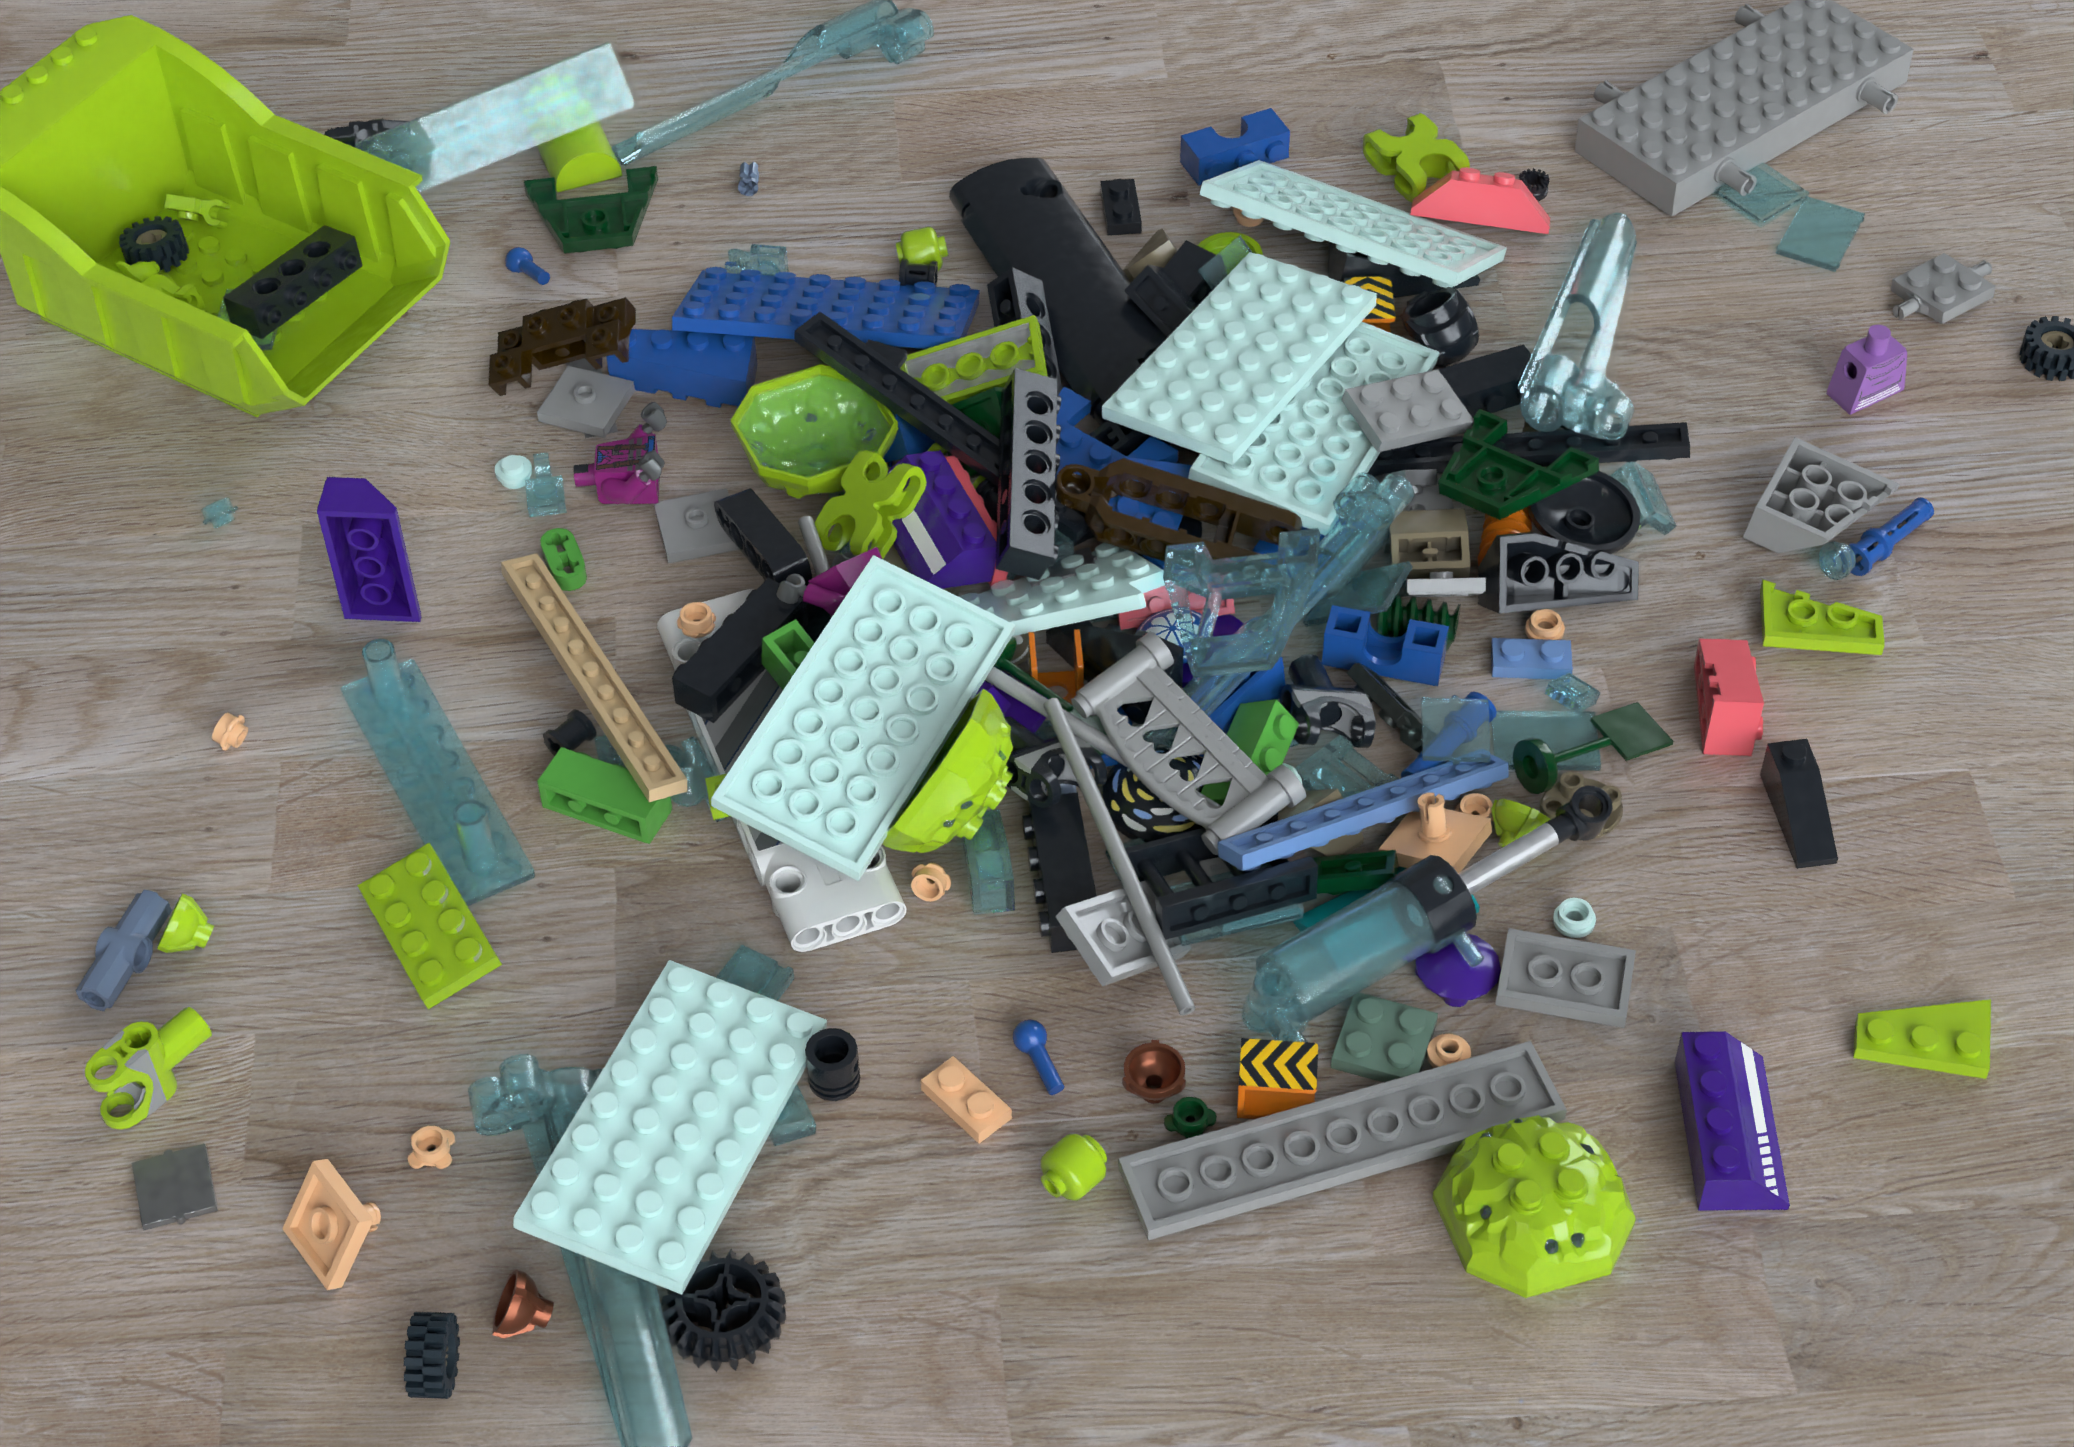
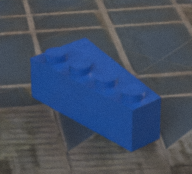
M632 329L629 338L628 362L622 363L614 354L606 356L609 376L634 381L635 390L651 394H655L658 390L666 391L672 394L673 398L685 401L688 396L705 399L706 405L721 408L724 403L736 406L738 409L749 389L755 383L758 366L755 336L664 329Z

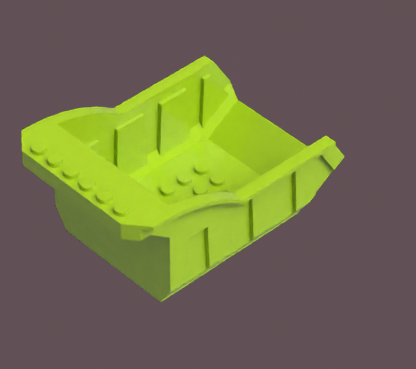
M133 15L83 26L0 91V254L17 305L40 316L42 320L257 418L261 414L305 406L442 280L450 247V239L416 189V186L423 181L422 175L275 115L245 86L201 52L165 30ZM166 194L197 198L205 201L217 199L229 203L230 209L221 208L217 212V219L227 222V227L219 228L209 225L203 216H199L198 222L177 218V211L164 208ZM155 216H161L162 220L166 216L171 217L172 221L176 219L181 224L189 248V254H187L185 261L180 260L181 265L177 268L172 265L170 266L171 271L165 272L163 269L160 270V273L171 276L178 286L182 287L188 283L195 285L198 294L202 295L205 308L201 310L125 276L116 265L118 261L126 263L119 245V237L121 234H124L123 231L126 228L133 229L132 224L135 222L139 224L144 223L143 219L149 218L150 221H153ZM326 225L355 236L363 266L265 338L260 339L250 335L246 329L230 323L223 297L322 226Z

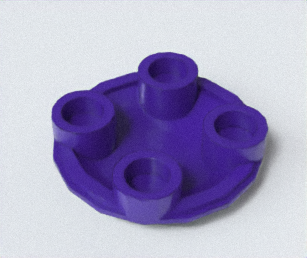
M1464 933L1430 954L1419 951L1415 962V973L1425 987L1438 996L1443 997L1447 1005L1462 1007L1468 1000H1474L1487 994L1498 983L1501 967L1499 956L1489 943L1476 935Z

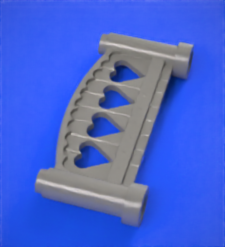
M1149 631L1136 641L1135 649L1079 689L1071 701L1083 718L1086 719L1090 715H1097L1100 718L1106 734L1120 757L1151 792L1171 808L1206 829V832L1201 835L1202 840L1213 854L1218 855V841L1260 827L1284 807L1293 808L1306 798V792L1296 775L1284 765H1279L1266 776L1164 672L1174 664L1173 656L1161 638ZM1152 701L1146 720L1139 727L1131 726L1128 723V716L1120 715L1117 712L1118 708L1123 704ZM1178 727L1172 747L1167 753H1157L1154 750V743L1143 739L1144 734L1148 731ZM1205 754L1198 775L1192 781L1183 780L1180 777V770H1175L1169 766L1170 761L1174 758ZM1231 781L1224 804L1220 808H1210L1206 804V797H1200L1195 792L1201 785Z

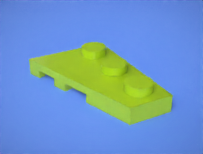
M1762 579L1760 599L1762 644L1764 647L1882 655L1885 646L1883 616L1839 602L1826 605L1810 600L1811 594L1796 590L1795 594H1790L1775 589L1776 583Z
M1991 999L1858 1013L1855 1022L1853 1058L1986 1079L1990 1070Z

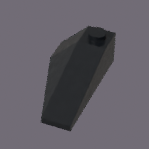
M1329 242L1328 277L1344 283V277L1391 276L1393 298L1418 295L1425 290L1429 293L1444 288L1432 283V278L1424 275L1410 276L1400 271L1399 266L1390 263L1387 265L1373 263L1368 260V255L1357 251L1356 253L1343 252L1336 248L1335 243ZM1475 275L1452 288L1478 286L1480 278L1478 275Z
M1533 532L1496 535L1478 567V578H1486V591L1478 595V605L1501 614L1638 600L1639 562Z
M1087 620L1046 629V643L1074 668V630L1080 629L1084 679L1089 683L1135 649L1136 641L1148 632L1138 630L1133 635L1121 632L1118 625L1108 624L1104 629L1093 626ZM1161 638L1174 659V664L1164 672L1182 689L1184 648ZM1152 701L1123 704L1120 707L1133 722L1143 725Z

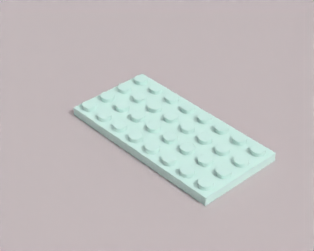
M1260 160L1203 181L1199 194L1211 199L1210 203L1222 208H1230L1232 206L1242 210L1241 214L1248 218L1273 221L1272 225L1276 228L1299 230L1304 232V237L1317 242L1326 240L1335 243L1336 248L1340 251L1363 253L1368 255V260L1381 265L1390 263L1399 266L1400 271L1404 274L1427 276L1433 279L1432 283L1444 288H1452L1502 262L1507 247L1419 216L1410 215L1408 212Z
M1249 252L1103 404L1102 418L1234 465L1376 306L1377 293L1298 268L1295 265L1267 258L1261 254Z
M1361 322L1234 465L1200 453L1190 468L1188 479L1289 510L1301 517L1303 527L1328 537L1380 452L1375 450L1341 400L1345 389L1432 371L1437 363L1439 352Z
M873 555L712 796L711 806L859 881L887 837L889 828L899 818L968 708L969 702L974 698L1015 631V624Z
M669 960L513 1219V1228L682 1295L807 1066L805 1048L808 1040L815 1033L826 1029L827 1020Z

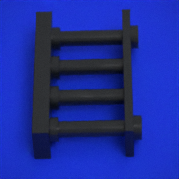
M1278 813L1260 827L1278 821ZM1205 828L1125 848L1139 881H1146L1156 896V920L1165 940L1317 899L1318 865L1311 856L1291 862L1287 858L1275 859L1269 862L1272 867L1253 872L1239 870L1221 859L1234 877L1212 882L1199 864L1200 861L1219 857L1213 854L1202 840L1201 835L1206 832ZM1185 871L1195 887L1174 893L1163 876Z

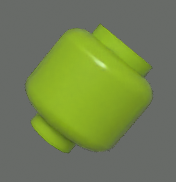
M932 227L905 231L901 235V241L896 242L899 263H901L902 259H908L909 263L930 264L931 261H937L939 271L943 265L942 258L949 256L945 237H937V233Z
M1068 1134L1041 1157V1169L1043 1172L1041 1182L1052 1196L1056 1198L1062 1196L1068 1200L1078 1201L1105 1178L1106 1153L1093 1137L1089 1135Z

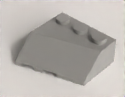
M1794 437L1756 505L1743 538L1776 553L1824 545L1898 490L1900 484Z

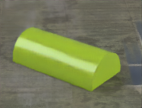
M551 74L539 78L526 89L521 100V112L550 177L555 178L557 193L622 176L618 160L579 81L569 75Z

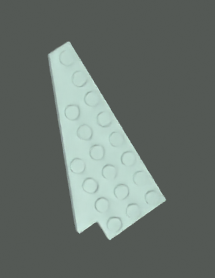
M1102 543L1095 548L1096 551L1091 552L1092 556H1097V560L1094 561L1095 564L1080 566L1084 563L1083 555L1080 554L1070 555L1061 560L1063 568L1080 566L1075 570L1076 576L1064 579L1059 576L1047 578L1050 575L1047 568L1040 579L1043 581L1037 586L1031 587L1030 581L1039 580L1023 577L1015 581H999L993 584L990 590L980 594L967 593L959 597L1015 624L1013 636L1028 632L1145 608L1146 602L1143 593L1167 585L1163 569L1132 551Z

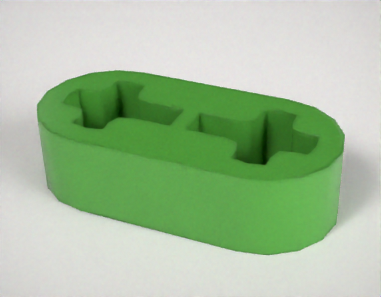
M563 528L547 531L542 535L540 542L543 558L548 570L562 590L572 591L581 588L586 583L587 574L585 562L574 535L571 531ZM561 545L564 551L558 552L556 546ZM569 566L572 573L567 574L563 568Z

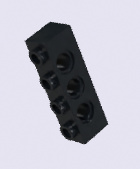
M326 225L322 226L223 297L230 323L246 329L250 335L260 339L265 338L363 266L355 236Z
M1012 267L987 284L994 327L1032 315L1036 316L1040 324L1047 376L1057 379V395H1059L1062 390V384L1042 280Z

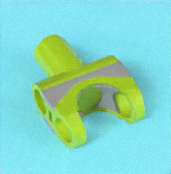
M185 1007L158 1030L149 1022L139 1021L132 1023L111 1038L87 1062L85 1077L90 1087L97 1092H108L107 1097L100 1106L101 1116L107 1126L119 1130L135 1126L155 1112L175 1094L177 1081L172 1068L212 1036L208 1024L194 1009ZM109 1065L117 1067L115 1073L109 1078H95V1074L100 1068ZM119 1105L133 1106L132 1110L125 1116L113 1117L110 1115L111 1111Z

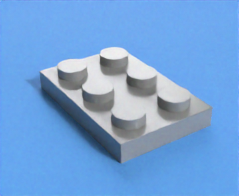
M1438 369L1345 389L1341 399L1377 452L1465 433L1474 424V419Z
M1142 881L1140 884L1156 917V896L1147 882ZM1124 888L1066 906L1055 916L1102 987L1158 967ZM1183 935L1166 940L1174 960L1183 958L1192 949Z
M1508 928L1495 1005L1624 1028L1636 950Z

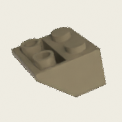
M1465 508L1388 511L1390 568L1393 586H1398V582L1406 579H1430L1429 572H1453V578H1469V532Z

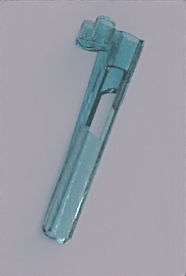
M871 0L811 29L798 41L783 64L636 133L635 136L611 148L620 164L626 166L764 100L773 94L780 81L837 54L844 59H849L878 45L889 63L900 64L924 52V41L934 36L933 24L929 16L922 10L913 8L897 9L892 0Z
M1617 212L1609 214L1600 220H1590L1517 388L1523 393L1520 402L1521 414L1525 421L1536 430L1552 432L1559 429L1561 425H1564L1575 432L1606 440L1620 439L1627 432L1634 414V405L1619 389V386L1615 382L1612 383L1605 376L1637 244L1633 224L1626 214ZM1575 302L1586 305L1594 318V329L1578 367L1565 356L1551 355L1552 347L1570 305ZM1610 414H1614V415L1618 416L1619 418L1613 417V416H1611Z
M519 1054L505 1059L499 1066L501 1077H485L475 1081L468 1088L476 1132L485 1136H494L523 1129L537 1176H539L603 1069L591 1070L582 1067H565L548 1072L539 1067V1062L533 1055ZM560 1247L621 1446L688 1447L693 1438L656 1284Z

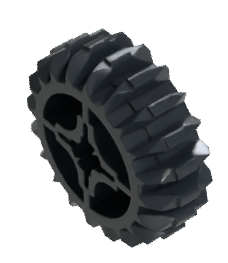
M730 1249L726 1258H718V1255L712 1250L709 1261H700L683 1294L681 1295L667 1289L668 1295L663 1296L661 1301L663 1311L661 1316L663 1329H666L667 1339L671 1346H677L678 1353L683 1360L692 1356L693 1362L698 1368L706 1361H711V1367L716 1372L722 1362H729V1365L735 1371L739 1364V1359L745 1358L754 1364L756 1350L769 1354V1349L771 1348L770 1340H779L781 1324H785L786 1309L784 1307V1304H786L785 1292L780 1288V1280L776 1273H769V1267L765 1261L754 1265V1258L749 1252L738 1260L736 1253L732 1249ZM736 1289H740L748 1293H742L737 1291ZM692 1322H698V1326L710 1328L713 1332L703 1330Z

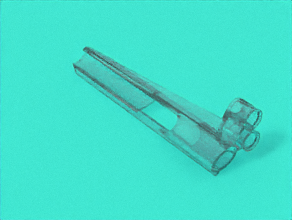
M1362 472L1358 473L1336 496L1333 505L1339 521L1309 552V566L1262 616L1246 621L1182 689L1208 717L1311 608L1323 605L1339 595L1388 541L1390 535L1389 525L1414 498V489L1408 480L1397 474H1389L1380 483L1374 476ZM1178 727L1148 731L1144 734L1143 739L1154 743V750L1160 744L1171 748Z

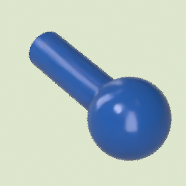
M516 247L507 253L505 264L508 270L516 273L523 272L541 285L549 282V273L533 263V257L527 249Z
M1024 1020L1013 1031L1014 1045L1019 1051L1030 1055L1049 1095H1055L1061 1092L1065 1086L1045 1048L1047 1041L1046 1029L1036 1020Z

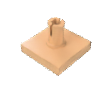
M1425 793L1417 800L1419 812H1409L1381 845L1379 851L1396 850L1398 866L1405 868L1411 867L1430 855L1440 856L1459 873L1492 833L1491 819L1445 809V801L1442 795L1438 794L1435 797L1434 793Z
M328 1159L316 1160L312 1162L282 1229L326 1290L343 1287L367 1233L374 1232L378 1228L376 1224H380L381 1214L375 1203L369 1202L362 1205Z

